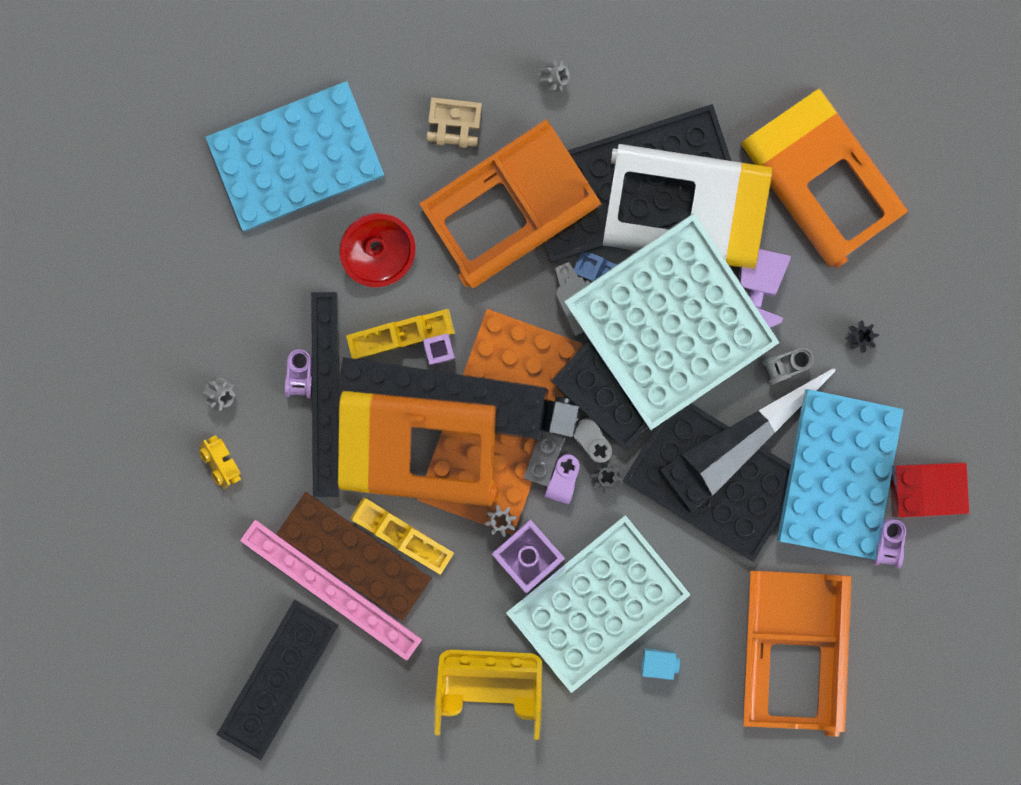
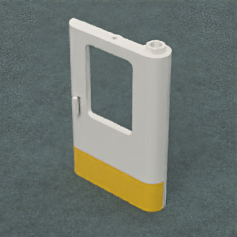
M619 144L618 149L613 148L611 164H615L603 246L638 251L668 231L667 229L622 223L618 220L624 175L626 172L631 171L693 181L696 188L691 214H695L726 263L730 266L749 269L756 268L772 167Z

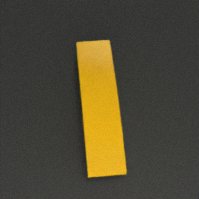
M444 309L346 335L351 358L360 359L423 343L424 339L447 333L452 335L455 334L449 309Z
M365 497L362 498L350 517L352 521L440 575L454 554L451 550Z

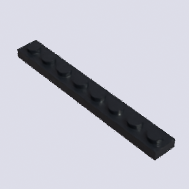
M311 292L313 497H339V410L334 408L338 388V293Z

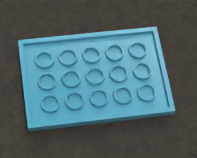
M347 81L206 136L209 148L243 232L385 176Z
M805 389L777 541L873 560L876 559L877 542L879 541L880 527L884 519L892 466L894 465L904 409Z

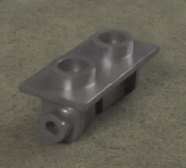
M542 430L541 441L536 442L524 478L548 487L565 438Z

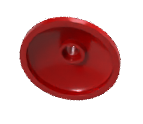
M371 213L358 218L346 229L339 245V257L345 272L357 283L368 287H383L401 279L410 269L416 251L415 240L408 226L398 217L387 213ZM377 241L378 245L375 248H371L370 244Z

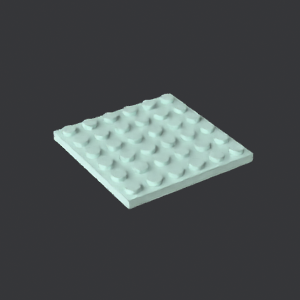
M691 214L564 301L650 430L779 344V341L695 214Z

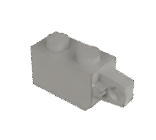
M568 262L555 268L560 286L555 297L575 338L585 332L564 301L589 285L590 282H584L582 277L579 278Z

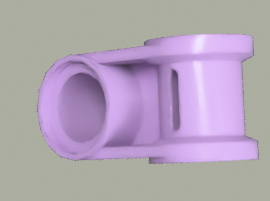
M298 349L289 354L285 379V397L290 398L291 395L306 396L308 399L312 398V356L308 351ZM298 354L305 355L307 363L303 368H298L294 364V358ZM294 385H303L304 388H295Z
M562 454L558 457L549 485L546 487L545 498L569 505L580 466L576 457L571 454ZM571 459V464L574 465V468L564 472V468L560 466L561 462Z
M893 518L883 520L880 527L879 541L877 542V557L873 560L874 565H893L896 569L902 567L906 527L901 521ZM896 524V535L889 537L887 535L888 526Z

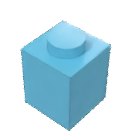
M643 648L641 675L643 677L674 680V673L678 674L680 668V658H676V653L674 651Z

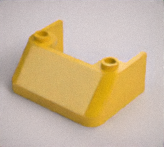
M446 650L439 656L435 703V735H440L441 716L459 714L463 708V701L514 704V712L519 718L534 720V740H539L542 699L541 658L532 653Z

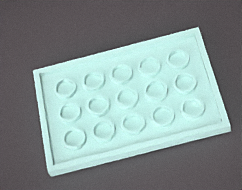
M624 515L506 613L572 693L687 599L690 593L627 516Z

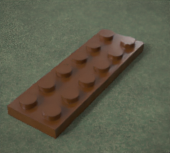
M306 491L276 533L402 621L432 579V577Z

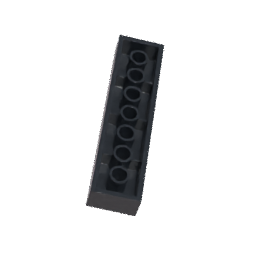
M343 357L334 408L340 409V399L343 391L496 406L495 434L541 441L549 390L546 387Z

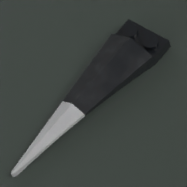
M835 369L827 371L677 456L658 472L687 511L692 512L713 496L802 406L805 389L816 391L835 372Z

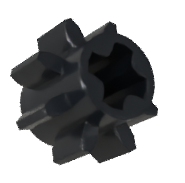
M859 321L858 328L852 325L848 327L852 333L850 336L845 337V340L851 341V350L860 347L861 353L866 352V345L870 348L876 347L872 341L879 334H874L872 330L874 324L864 326V322ZM865 332L864 338L867 341L860 342L858 340L860 338L858 333Z

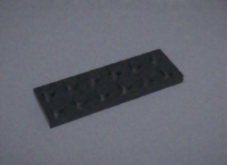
M294 599L216 735L261 761L339 624Z

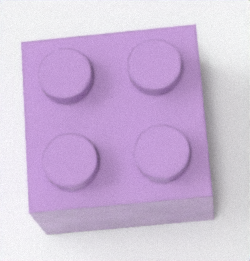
M531 519L492 552L495 559L526 593L565 559Z

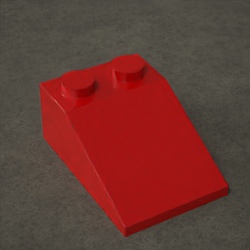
M967 463L892 466L890 481L892 517L969 514Z

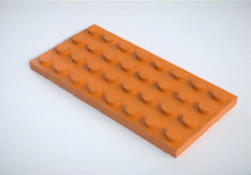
M487 309L463 375L546 387L549 390L547 400L555 401L556 396L563 398L564 393L550 380L578 351L583 343ZM442 430L426 477L478 482L480 480L481 436L477 433ZM495 434L493 480L495 486L499 487L497 502L493 501L492 506L417 498V501L483 525L491 521L492 518L487 514V511L494 514L497 512L496 505H499L500 511H505L509 506L510 511L508 515L517 517L515 520H510V524L516 529L533 482L525 479L524 475L537 441ZM502 513L501 516H494L493 519L496 520V527L499 528L501 525L506 526L508 524L505 520V514ZM507 528L505 530V533L513 535L515 529L511 530Z

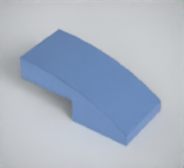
M586 251L580 254L574 271L579 277L593 282L617 264Z

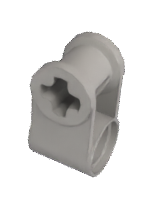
M799 348L761 362L767 368L771 379L769 383L772 385L809 369L814 359L809 350ZM797 353L805 355L807 362L804 367H798L795 364L794 357Z
M589 416L584 417L574 427L572 437L594 463L603 464L610 459L612 448L597 424ZM595 446L605 447L607 449L604 453L606 457H595Z

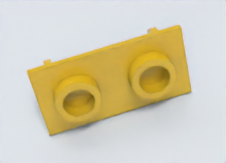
M217 435L208 439L209 444L206 439L199 445V455L203 462L208 463L213 471L211 475L214 482L218 486L221 485L222 489L225 490L231 483L235 484L241 480L239 476L241 472L233 459L223 462L222 458L230 453L222 439H218Z

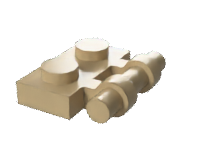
M431 97L428 123L430 125H438V132L428 131L427 141L436 142V145L444 146L446 143L459 145V148H467V146L477 147L478 137L468 136L469 129L479 130L482 103ZM446 126L461 128L460 135L447 134Z

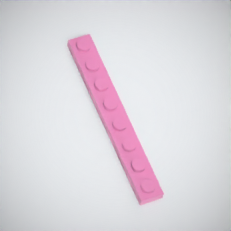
M254 520L240 541L406 661L421 642V637L258 520Z

